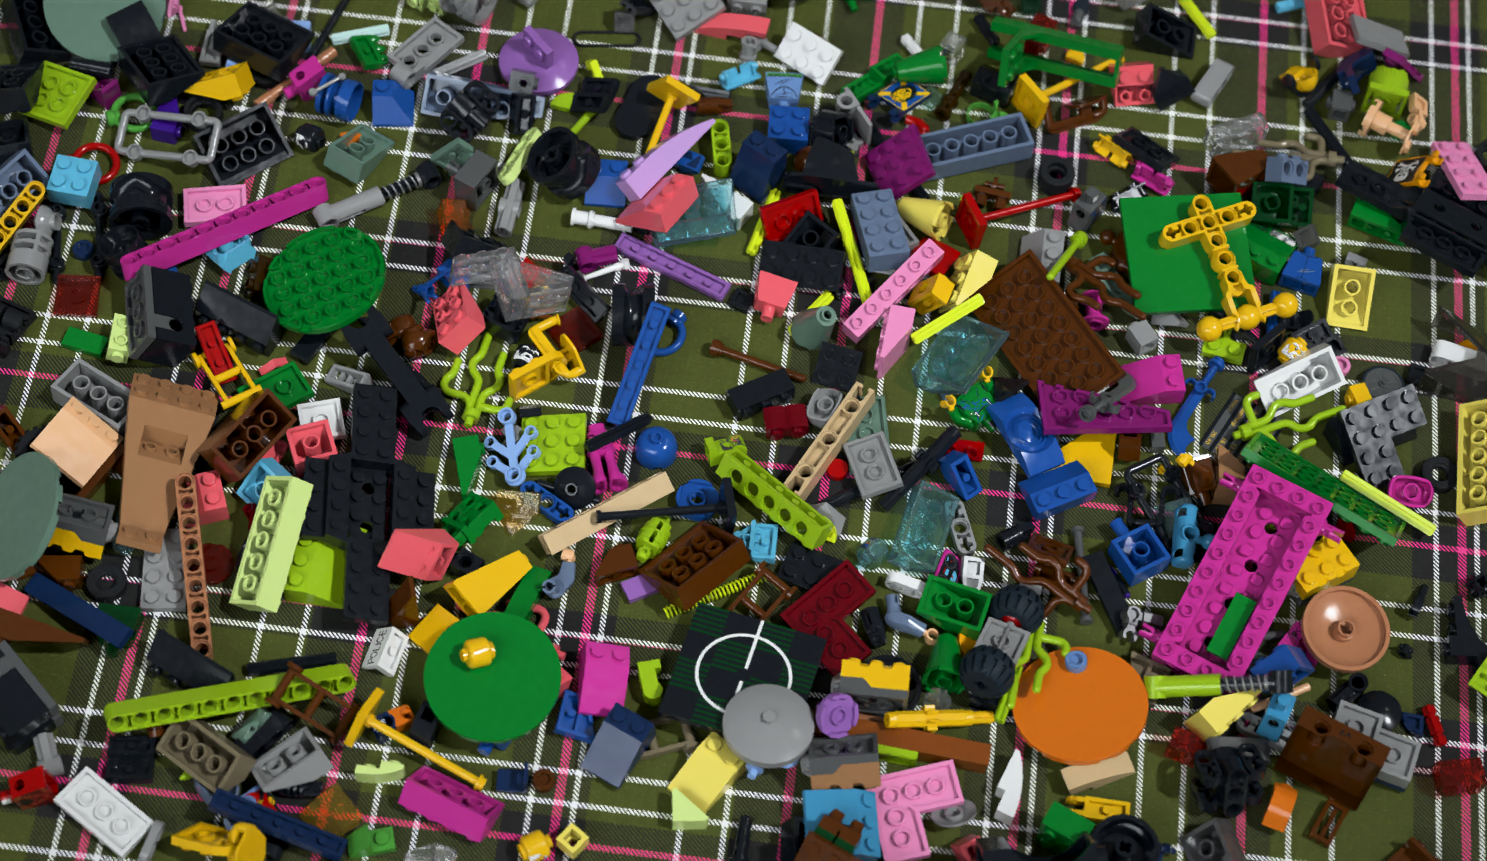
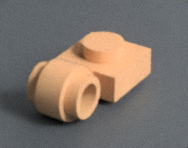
M1414 92L1409 95L1408 109L1411 114L1407 117V123L1412 128L1416 120L1420 119L1421 131L1426 126L1425 118L1428 117V101Z

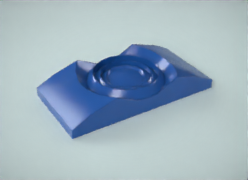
M1021 392L1002 402H996L986 407V410L1029 479L1064 465L1065 460L1054 435H1043L1039 410L1024 393Z

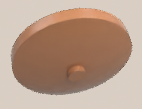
M1333 586L1316 594L1305 607L1301 617V635L1307 650L1320 664L1336 672L1356 673L1369 669L1384 655L1390 642V624L1384 609L1371 595L1355 587Z

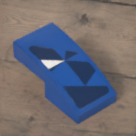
M688 150L672 167H678L680 173L699 174L705 157Z

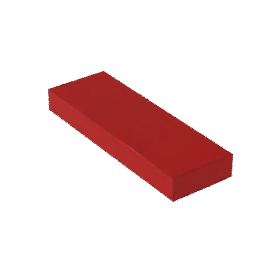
M215 320L194 327L213 375L216 376L233 368ZM236 375L228 380L219 383V385L223 386L225 384L238 380V377Z

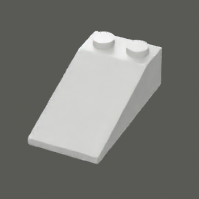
M1326 343L1319 344L1253 381L1257 391L1261 394L1260 398L1266 412L1270 404L1277 399H1297L1308 394H1314L1315 398L1347 384L1331 345ZM1280 407L1276 410L1274 417L1293 408Z

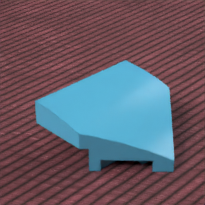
M752 520L751 525L742 531L737 530L733 533L734 536L743 539L752 561L762 563L765 560L768 564H775L778 524H762Z

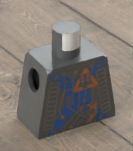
M1090 186L1075 201L1067 225L1076 231L1086 233L1106 211L1107 196L1094 186Z

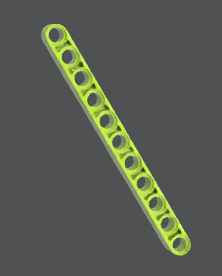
M346 664L305 669L302 673L334 695L350 692L356 686V679L350 667ZM286 673L113 702L105 706L103 716L108 729L111 732L119 733L272 706L264 701L265 696L269 698L272 696ZM295 676L281 697V700L290 703L312 699L318 690Z

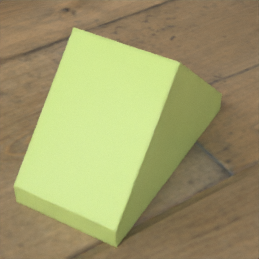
M675 787L672 790V830L706 829L709 817Z

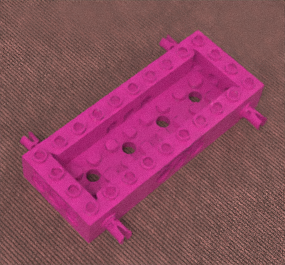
M1254 463L1243 481L1225 471L1223 474L1225 479L1221 478L1219 484L1235 491L1236 497L1168 625L1161 632L1144 622L1142 628L1146 631L1140 630L1138 633L1139 636L1155 643L1156 647L1151 655V660L1171 668V673L1175 675L1221 673L1222 678L1225 675L1227 677H1232L1233 675L1235 677H1240L1241 675L1246 677L1250 664L1317 537L1322 535L1337 544L1340 543V537H1343L1345 531L1328 524L1326 520L1334 503ZM1267 524H1273L1277 528V532L1275 534H1268L1264 527ZM1247 562H1254L1257 570L1248 572L1244 565ZM1236 592L1257 603L1227 661H1224L1206 652L1207 647L1204 644V640L1209 637L1213 638L1227 611L1224 602L1228 599L1233 600ZM1225 691L1222 694V696L1236 693V691H1233L1232 693H1230L1229 691Z

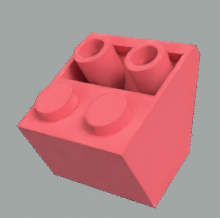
M1148 61L1122 63L1119 71L1121 72L1119 84L1115 88H1110L1114 106L1154 104L1151 95L1152 91L1149 88L1154 83L1153 64ZM1109 64V73L1114 74L1115 64Z

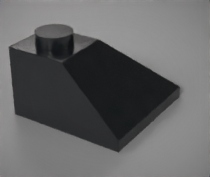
M809 210L806 211L783 240L786 243L836 250L843 241L837 231Z

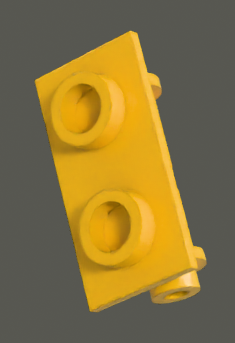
M1098 134L1100 141H1095L1092 146L1095 152L1104 158H1107L1112 153L1113 155L1109 161L1119 168L1123 167L1126 169L1129 165L1128 159L1132 162L1134 161L1132 154L1115 144L1111 136Z

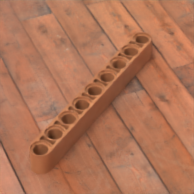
M182 472L175 478V490L191 647L197 651L207 649L209 652L205 656L213 660L214 649L197 486L191 473ZM185 482L191 483L188 488L180 487ZM185 503L193 504L191 508H183ZM189 523L195 524V527L192 529L185 528ZM190 544L198 545L194 550L187 549ZM192 565L200 566L196 571L189 570ZM196 585L202 587L198 592L191 591L192 587ZM198 606L204 608V610L201 613L193 612V610ZM198 628L206 629V632L201 635L195 633Z

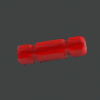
M1428 704L1422 707L1423 715L1427 717L1425 721L1430 735L1434 736L1432 738L1434 746L1443 747L1447 744L1446 736L1442 735L1444 731L1438 715H1435L1437 714L1435 706Z

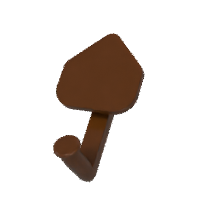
M1106 95L1086 97L1065 103L1064 105L1067 108H1077L1079 114L1053 121L1051 104L1053 102L1049 101L1044 115L1046 130L1051 134H1056L1098 122L1108 110ZM1098 103L1099 109L1092 111L1091 105Z

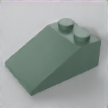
M361 123L328 146L323 165L330 168L333 172L344 176L349 181L358 184L371 174L391 150L395 142ZM357 133L362 135L358 143H350Z

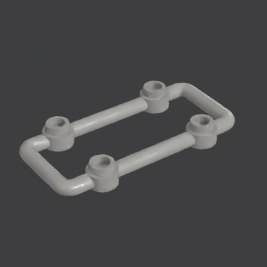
M141 105L137 109H126L122 113L114 149L118 154L126 155L135 162L141 161L143 158L180 161L193 168L199 164H209L214 160L222 123L218 118L208 117L203 111H196L193 115L153 111L147 105ZM129 117H136L143 123L151 122L153 119L192 123L199 129L206 128L208 125H214L207 156H201L192 149L184 153L146 150L136 143L128 147H122Z

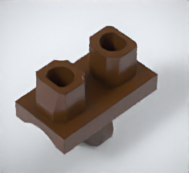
M994 177L993 182L985 180L984 186H975L974 196L978 207L985 208L987 199L995 200L993 207L995 211L1006 208L1007 203L1009 204L1011 192L1004 191L1005 185L998 183L999 177Z

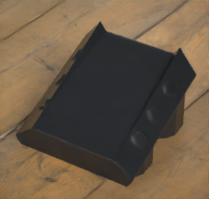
M499 287L493 296L492 302L483 312L486 327L483 332L486 331L508 342L509 345L516 344L536 309V304L503 287Z

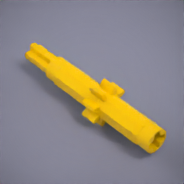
M924 705V707H921V710L885 712L884 725L886 728L894 729L923 728L924 732L934 733V731H938V727L992 724L995 718L993 717V711L935 710V705Z

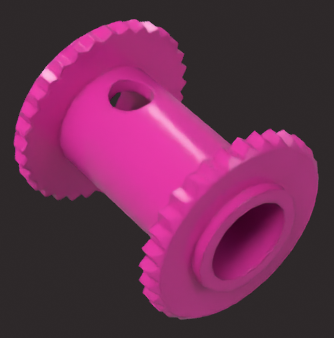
M1098 290L1083 292L1081 295L1089 296L1101 304L1099 310H1094L1088 305L1081 303L1086 308V316L1083 318L1093 331L1105 329L1110 322L1103 315L1102 305H1104V302L1100 299Z

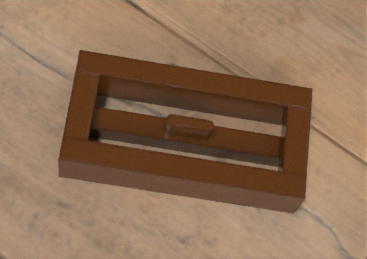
M1329 798L1307 838L1315 839L1316 843H1322L1328 849L1349 809ZM1332 806L1334 809L1318 835L1315 832L1328 808ZM1337 811H1341L1342 814L1328 839H1325L1324 835Z

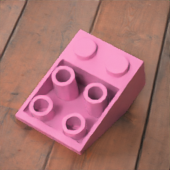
M891 304L890 311H885L874 370L878 371L877 379H882L909 348L916 309Z

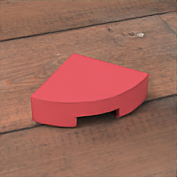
M286 357L272 359L258 370L262 376L273 371L275 368L287 364L288 361Z

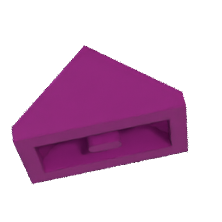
M112 78L98 81L89 96L106 110H109L114 101L122 95L117 79Z

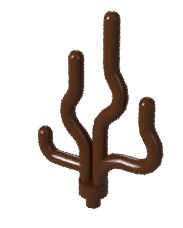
M1101 255L1084 264L1080 259L1073 256L1067 261L1065 270L1077 277L1065 288V294L1070 300L1084 303L1094 310L1101 308V304L1091 297L1074 292L1085 280L1098 289L1099 297L1104 303L1120 307L1142 321L1147 318L1146 313L1125 300L1109 296L1107 288L1101 280L1114 281L1120 290L1134 299L1141 298L1139 291L1127 285L1119 274L1093 269L1099 264L1116 267L1117 261L1115 259Z
M1024 542L1019 543V550L1038 563L1049 564L1054 568L1057 586L1044 577L1026 578L1022 576L1017 565L990 544L984 546V551L1007 567L1012 578L1018 584L1041 585L1055 595L1044 606V619L1059 604L1069 605L1078 613L1081 610L1087 614L1092 611L1093 607L1087 603L1089 598L1079 592L1091 575L1090 565L1082 557L1077 556L1074 559L1075 564L1082 569V573L1073 586L1066 582L1062 565L1056 558L1051 555L1040 554Z

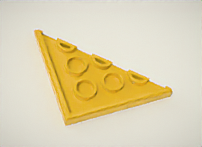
M1117 433L1083 434L1061 448L1065 460L1064 465L1077 460L1090 473L1095 486L1110 488Z

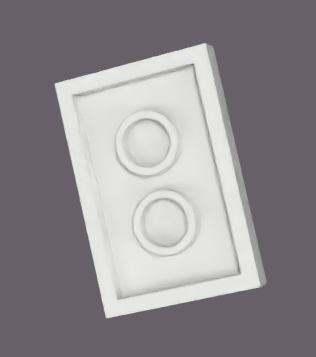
M793 21L774 56L820 85L825 86L844 51Z

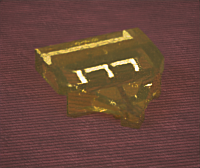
M497 490L496 505L504 515L502 522L506 525L511 535L517 533L539 516L542 493Z

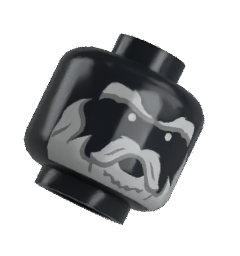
M305 123L299 126L295 132L294 138L297 146L304 150L317 152L325 146V132L321 127Z
M520 344L511 358L512 366L514 369L522 367L533 358L541 357L542 354L534 344Z

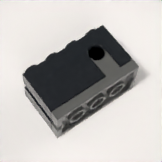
M143 264L135 273L136 277L131 278L124 286L129 358L176 368L195 349L197 344L194 334V303L191 297L192 284H190V275Z
M3 640L0 643V736L9 751L13 749L19 756L34 745L33 738L43 732L51 733L65 722L59 713L60 710L57 703L9 644Z

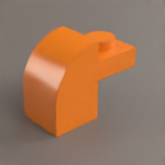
M1275 782L1269 803L1263 815L1262 825L1283 833L1296 802L1297 790L1286 783L1280 784Z

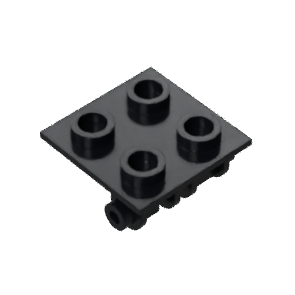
M823 341L811 382L849 392L855 384L863 352Z

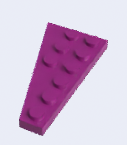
M1037 379L1036 386L1043 435L1172 432L1173 426L1170 410L1145 404L1137 406L1130 404V401L1122 399V402L1116 401L1112 404L1115 406L1121 405L1118 414L1101 413L1098 411L1094 420L1085 422L1080 419L1079 410L1086 404L1093 405L1088 401L1089 391L1064 389L1063 385L1056 384V386L1044 384L1045 381Z

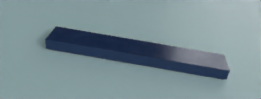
M38 572L35 573L23 589L27 594L120 650L134 633L130 627Z
M218 787L207 809L236 822L253 824L261 832L334 861H340L348 842L345 838Z

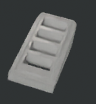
M333 364L324 379L325 383L350 394H353L355 383L374 384L369 373L338 364ZM340 372L341 374H340L339 378L336 380L335 378L337 377L338 373Z

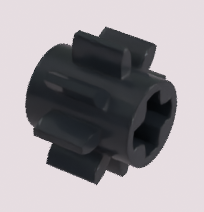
M1483 572L1477 576L1472 574L1465 584V587L1469 588L1468 595L1476 598L1477 601L1482 597L1487 599V575H1484Z

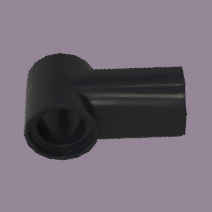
M1360 672L1351 674L1346 682L1326 698L1325 701L1328 707L1334 712L1340 700L1352 703L1361 697L1368 687V678ZM1352 683L1359 684L1361 689L1355 688Z

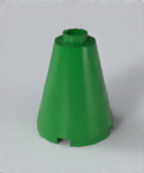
M935 45L894 62V66H891L892 78H896L897 82L946 84L943 78H947V64L945 55L941 56L940 51L943 50L942 46Z
M943 633L936 637L921 681L922 685L926 686L925 690L931 694L947 697L949 693L956 692L957 695L965 690L959 676L962 656L956 636L950 633Z

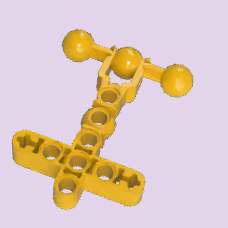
M1200 194L1194 197L1188 207L1190 218L1169 224L1162 230L1158 243L1167 250L1200 240L1210 259L1211 268L1215 273H1218L1217 279H1220V287L1223 292L1221 305L1228 317L1218 319L1213 316H1205L1197 323L1196 331L1201 340L1214 342L1221 337L1223 331L1232 328L1237 332L1240 328L1252 330L1260 322L1265 323L1267 317L1277 315L1281 318H1289L1297 312L1298 299L1289 292H1281L1274 297L1272 303L1261 306L1255 286L1247 283L1242 272L1238 269L1239 266L1236 265V256L1232 251L1228 250L1230 246L1226 244L1227 238L1224 232L1246 226L1251 222L1256 214V207L1252 202L1243 201L1214 210L1210 199ZM1196 205H1200L1203 209H1198ZM1222 217H1226L1230 222L1223 220ZM1203 223H1208L1211 228L1206 227ZM1185 229L1191 230L1192 233H1187ZM1211 241L1217 242L1219 246L1214 245ZM1219 259L1226 261L1227 264L1221 263ZM1228 278H1232L1235 283L1230 282ZM1244 296L1249 304H1243L1236 309L1232 297Z

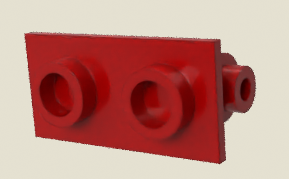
M958 439L943 456L956 450L966 453L971 461L982 462L985 442Z

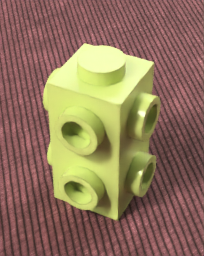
M115 313L105 359L115 363L127 364L129 351L126 315Z

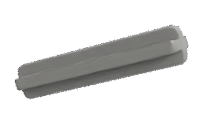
M480 49L437 67L432 71L452 75L487 60V52L484 49Z

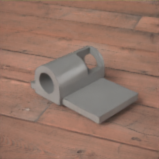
M845 87L843 93L837 97L835 111L849 114L848 117L853 119L854 127L866 145H868L871 141L873 124L861 108L852 91Z

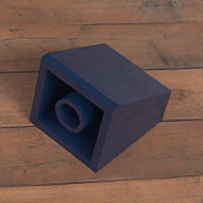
M755 129L743 141L728 183L758 204H761L768 197L770 190L777 188L782 183L783 176L786 173L788 151Z

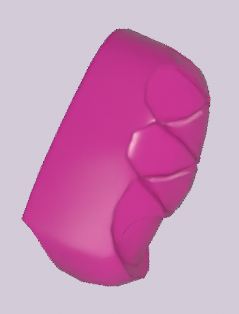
M1398 475L1389 479L1387 495L1405 506L1424 508L1432 501L1434 489L1431 482L1427 479Z

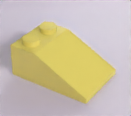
M1336 263L1331 265L1325 318L1329 326L1367 331L1376 276L1375 269Z
M711 732L690 756L667 789L672 792L676 787L703 813H706L747 770V763L739 759L729 749L721 736Z

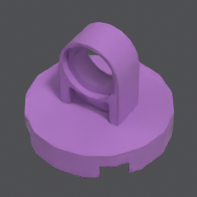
M834 692L816 704V724L825 735L839 739L847 736L850 728L856 726L859 709L857 703L848 694Z

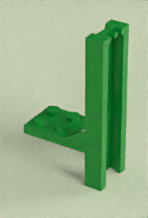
M996 16L991 22L990 30L1014 36L1005 47L992 45L988 48L987 58L1001 61L997 86L1006 87L1017 74L1034 69L1110 88H1115L1119 84L1121 74L1119 71L1122 66L1121 59L1124 55L1125 46ZM1029 39L1116 60L1114 74L1023 52L1024 43Z

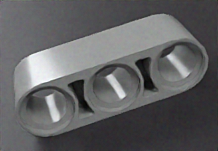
M1216 58L1194 89L1195 92L1192 93L1191 100L1209 108L1231 77L1235 66Z

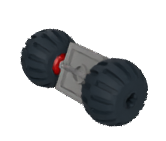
M1013 584L1005 586L992 597L989 608L990 616L974 648L969 650L960 662V681L964 688L974 696L990 700L997 699L1009 691L1014 683L1015 667L1028 643L1030 635L1035 633L1042 625L1045 612L1043 602L1035 591L1028 589L1024 585Z

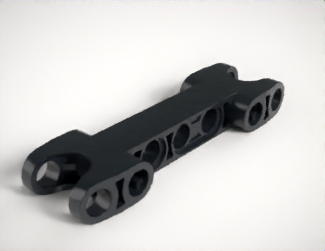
M371 306L366 311L368 322L364 327L355 329L347 325L340 329L356 355L361 357L368 352L394 388L397 389L405 401L404 404L398 407L399 412L410 427L424 439L429 435L423 423L427 414L438 412L447 420L452 419L454 415L444 396L433 383L424 389L386 339L394 331L382 314Z

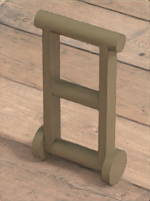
M659 717L648 721L655 724V726L674 722L675 720ZM680 722L685 738L684 742L659 748L655 736L649 745L650 750L645 751L639 761L683 750L685 754H692L700 745V742H695L691 725Z

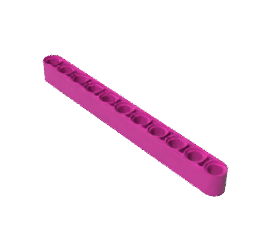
M320 176L310 178L126 254L120 259L124 279L129 281L131 278H135V273L143 264L167 269L325 203L329 199L326 180Z

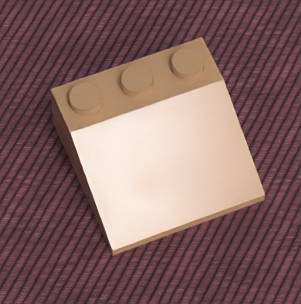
M72 396L32 442L30 447L36 452L51 457L58 465L59 470L82 489L124 438Z

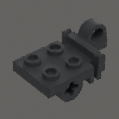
M1 296L0 353L9 355L11 352L10 344L13 345L35 321L37 314L35 311Z

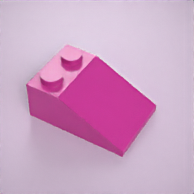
M1180 354L1157 355L1121 366L1123 370L1134 377L1137 386L1132 392L1122 397L1120 402L1124 399L1130 401V404L1182 403L1186 386Z
M592 641L585 642L579 651L578 714L606 717L616 702L624 706L630 668V647Z

